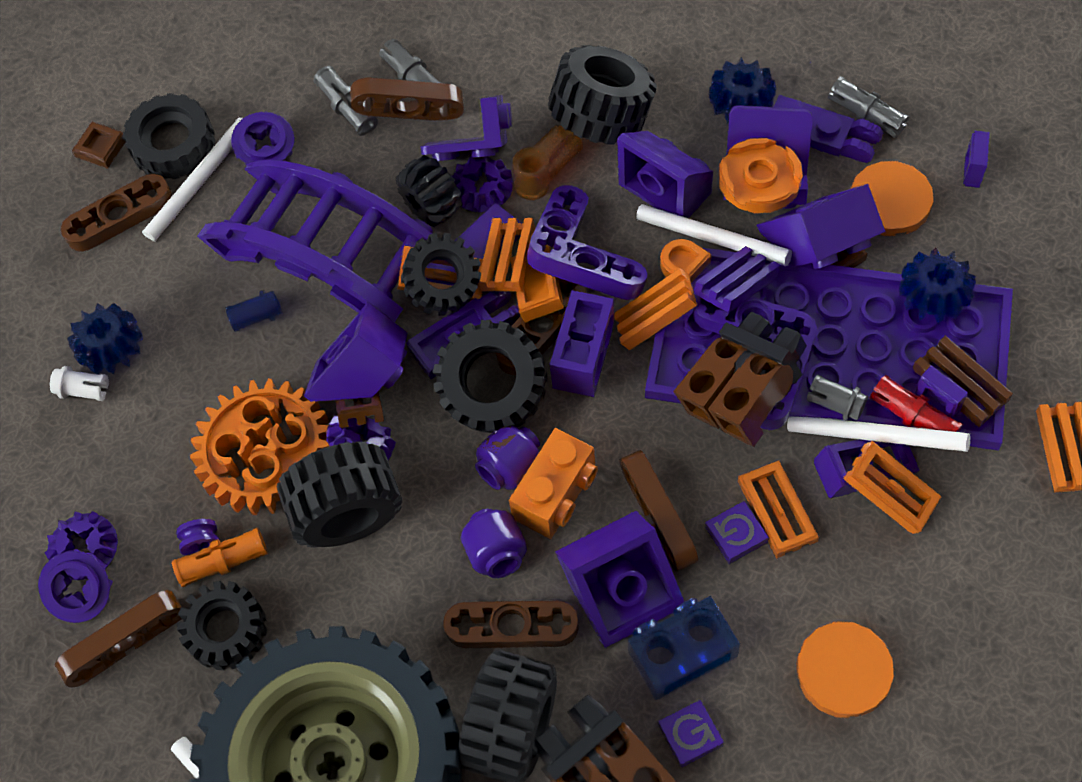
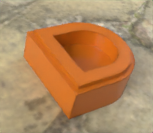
M677 239L669 242L662 249L660 256V267L665 277L681 268L689 275L691 283L711 262V254L686 239Z

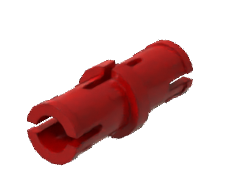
M887 375L880 379L873 389L876 392L873 391L870 395L871 400L876 401L902 418V424L906 427L914 426L915 428L957 432L963 426L961 422H957L929 404L930 399L923 394L918 397L890 379Z

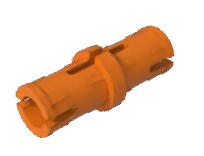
M255 528L223 542L219 539L209 542L210 547L172 560V566L181 587H185L207 576L217 573L221 575L230 573L232 567L251 559L265 556L268 554V550L259 528Z

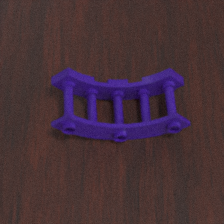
M272 159L248 163L245 170L257 180L229 221L224 220L223 222L205 224L197 237L230 262L248 261L259 263L265 257L276 260L274 265L277 269L307 282L311 276H314L332 286L330 295L339 299L359 313L365 304L369 302L395 322L403 308L392 300L391 292L399 280L403 247H415L416 242L422 237L424 240H427L429 234H433L432 228L427 223L418 219H412L385 200L353 184L342 173L333 172L330 174L306 165ZM269 191L276 194L258 222H252L250 226L246 225ZM297 193L321 198L296 236L287 238L271 232ZM338 204L363 217L339 254L329 258L311 249L310 244ZM378 225L403 243L377 284H370L352 272L353 267L351 265Z

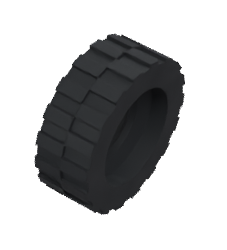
M167 93L164 96H154L149 101L145 100L139 104L140 106L136 110L134 109L130 113V118L128 121L126 120L124 125L125 132H123L125 145L136 166L140 170H144L146 175L158 174L164 179L172 178L173 180L179 179L180 176L190 175L211 151L212 147L215 146V138L213 136L215 133L206 111L194 98L190 99L187 95ZM180 123L188 129V138L175 148L157 150L152 146L151 139L154 132L165 125Z

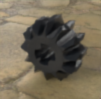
M423 155L418 159L412 160L395 177L398 193L403 197L404 204L410 208L412 215L418 216L419 220L432 227L449 220L462 206L461 190L455 185V178L451 177L447 172V168L442 167L438 160L433 157L430 158Z

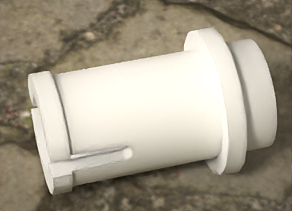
M70 366L54 369L50 378L51 393L57 394L61 399H66L69 395L104 401L106 392L101 391V388L108 389L109 386L107 375L73 371Z

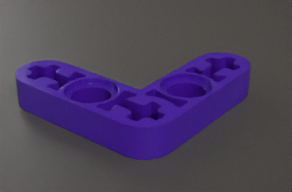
M562 185L557 187L553 191L530 239L526 257L528 264L539 272L620 299H636L642 294L646 283L647 271L645 267L632 259L575 241L576 234L584 219L588 197L584 191L575 186ZM565 205H571L569 211L564 210L562 208H564ZM549 225L560 226L567 231L555 230L549 227ZM546 245L553 247L550 253L544 252ZM577 263H588L596 269H586Z
M730 290L727 291V292L724 293L721 297L724 298L726 295H728V294H729L730 292H732V291H730ZM696 295L697 306L693 309L695 322L701 328L719 334V331L726 322L738 327L743 317L750 312L762 315L769 321L772 328L774 320L780 321L777 333H771L767 338V341L773 342L785 327L794 330V327L802 329L801 336L807 346L797 361V365L804 375L817 331L816 323L810 315L750 297L736 307L735 322L729 321V315L732 314V311L727 313L719 308L714 312V315L706 313V308H710L711 303ZM803 375L795 385L791 384L787 395L777 402L776 409H774L772 415L769 414L760 428L774 430L785 425L790 416Z

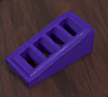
M858 439L827 445L815 457V468L829 498L858 491L843 478L854 467L851 458L861 456L863 452L860 450L865 443L870 441ZM874 441L883 450H885V447L890 446L896 460L900 463L902 460V465L913 474L920 471L909 445ZM877 469L888 479L895 480V478L892 477L889 473H887L884 469Z

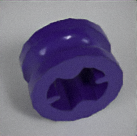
M195 519L180 525L176 530L177 538L182 541L179 545L180 553L188 556L210 547L209 542L217 539L220 540L217 535H214L217 532L216 522L211 519Z

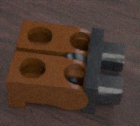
M750 312L738 327L726 322L719 331L721 337L717 338L707 348L673 392L689 415L717 429L721 428L723 432L755 447L764 434L760 426L775 404L787 395L791 384L795 385L803 375L797 365V361L807 346L801 334L785 327L773 342L767 341V338L773 332V328L769 321L753 312Z
M589 694L567 711L583 732L571 744L567 742L554 724L534 739L533 745L539 757L545 763L541 770L551 782H610V780L613 782H676L634 732L624 723L615 710L607 712Z

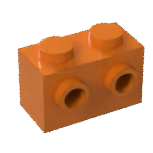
M554 428L509 499L511 513L515 520L552 539L559 526L564 527L570 520L576 505L574 502L582 489L587 490L596 477L598 466L595 465L594 447Z

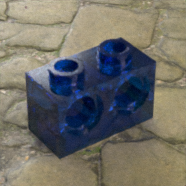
M711 596L701 601H698L697 598H692L683 602L673 610V616L660 623H657L656 620L643 623L632 632L633 637L628 639V653L655 700L668 695L738 657L740 643ZM696 626H705L713 632L714 637L709 641L699 642L690 636L689 631ZM663 647L672 653L673 658L665 664H656L647 655L652 649Z

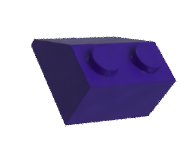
M649 131L622 133L617 138L619 185L653 207L690 218L712 193L713 171L702 160L691 158L678 150L668 139L659 138Z
M868 184L820 197L806 203V205L799 206L757 224L759 232L771 244L792 250L790 262L793 265L799 266L812 263L814 269L838 261L836 253L845 249L847 254H852L872 246L870 238L885 232Z
M367 302L316 361L304 397L311 402L372 398L382 386L389 389L403 372V367L400 364L407 354V350L404 347L408 333Z
M637 511L555 551L571 589L604 648L686 606L655 528Z

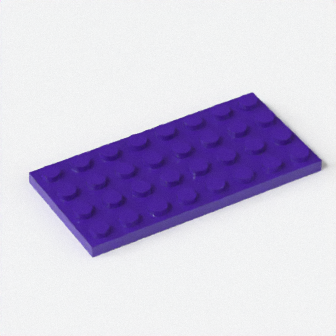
M703 248L711 254V262L691 283L693 291L698 279L736 252ZM767 260L765 262L766 265H769L771 263V261ZM789 262L787 266L780 265L777 278L751 296L804 312L814 319L817 326L815 342L790 417L843 420V414L807 401L808 393L813 391L810 389L813 380L817 375H821L825 379L852 390L859 387L861 388V393L868 396L860 418L858 420L850 418L849 421L905 426L902 424V418L876 401L871 400L870 395L873 391L876 392L873 389L884 375L889 376L890 379L915 394L921 376L912 369L914 362L920 357L923 358L932 346L936 347L939 340L944 336H947L1006 387L1013 289L837 265H827L814 269L812 263L795 266ZM753 272L751 275L742 280V284L748 279H750L752 276H754L756 273ZM711 304L710 308H706V313L714 315V312L719 308ZM736 308L729 315V321L735 322ZM693 309L655 334L645 388V398L681 404L673 391L707 348L717 338L721 337L718 333L701 328L695 322ZM774 320L772 334L777 333L780 321ZM794 327V331L802 334V329ZM935 363L931 364V366H933L935 369H937L953 381V379L949 375H947L941 368H939ZM967 394V397L981 410L985 409L972 395ZM777 403L775 404V406L769 414L772 415V412L774 411V409H776ZM1005 405L980 428L960 412L954 418V420L963 424L961 430L957 432L970 434V447L999 451L1003 441Z

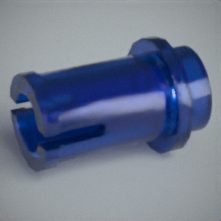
M264 289L260 290L259 296L232 306H226L228 320L235 332L266 319H270L273 322L276 320L275 316L282 314L280 303L273 290L267 293Z

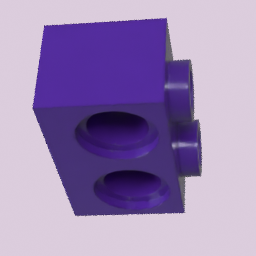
M571 291L550 361L553 389L590 397L595 396L615 324L613 298Z

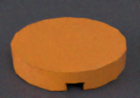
M768 138L748 139L735 144L728 150V155L724 159L722 158L719 165V188L726 200L737 208L752 213H771L785 208L797 197L802 184V164L795 152L787 146L784 149L776 145L775 140Z
M881 161L867 166L855 177L851 188L865 184L869 185L885 232L880 235L896 236V233L903 232L908 234L916 231L926 222L934 202L933 189L926 176L915 167L898 161Z
M832 622L817 628L804 641L797 659L798 680L804 696L818 710L837 718L865 715L874 711L888 695L894 678L893 659L884 641L872 630L853 622Z

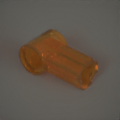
M555 125L533 147L523 148L516 152L512 161L516 193L526 200H537L545 196L549 191L550 181L582 150V140L575 136L573 132L565 130L560 125Z

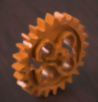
M268 378L264 389H259L255 381L250 380L248 392L243 393L237 385L233 386L234 398L231 400L220 394L218 400L222 406L218 410L211 407L205 408L210 421L196 422V426L203 436L191 438V443L198 450L190 455L195 466H198L194 470L195 475L200 482H204L202 486L209 496L215 494L214 497L221 506L230 501L231 507L237 513L247 503V507L252 515H257L261 504H265L270 513L274 514L276 502L281 500L277 490V484L280 482L279 478L303 457L329 447L326 439V430L329 426L326 424L329 423L325 411L320 410L321 407L318 401L311 402L305 398V389L303 387L293 393L289 381H285L277 390L273 380ZM280 403H283L284 408L288 412L285 421L293 435H301L295 443L285 444L287 438L279 425L282 422V416L279 412L281 410ZM259 415H269L273 418L275 425L273 426L267 417L258 423H252V421ZM233 448H240L237 453L245 467H247L242 471V477L245 480L243 491H241V486L236 480V477L240 474L238 467L231 457H224ZM252 466L258 475L269 468H274V471L269 477L257 479L252 475L249 468Z

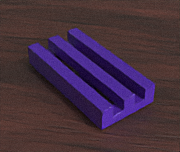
M745 246L698 279L695 283L694 294L730 313L777 278L780 264L773 261L766 265L765 256L759 253L753 258L751 257L752 249ZM753 272L756 273L754 276H752L750 279H748L742 284V280L751 275ZM732 290V292H730L724 298L721 297L727 291Z

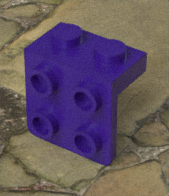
M503 95L481 98L484 137L429 142L421 146V155L431 154V158L433 157L438 161L456 159V157L460 156V151L471 150L472 157L496 155L499 152V147L507 143L506 129L512 127L510 103H503Z
M734 106L730 110L726 155H728V150L737 143L748 139L768 138L775 140L776 145L784 149L786 146L789 147L799 158L802 164V184L797 197L783 209H790L797 205H806L807 170L813 122L812 113L806 109Z

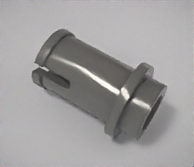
M821 375L815 377L810 387L813 391L807 395L808 402L816 403L843 414V420L848 421L850 418L858 420L868 399L867 395L861 393V388L856 387L852 390L825 379Z

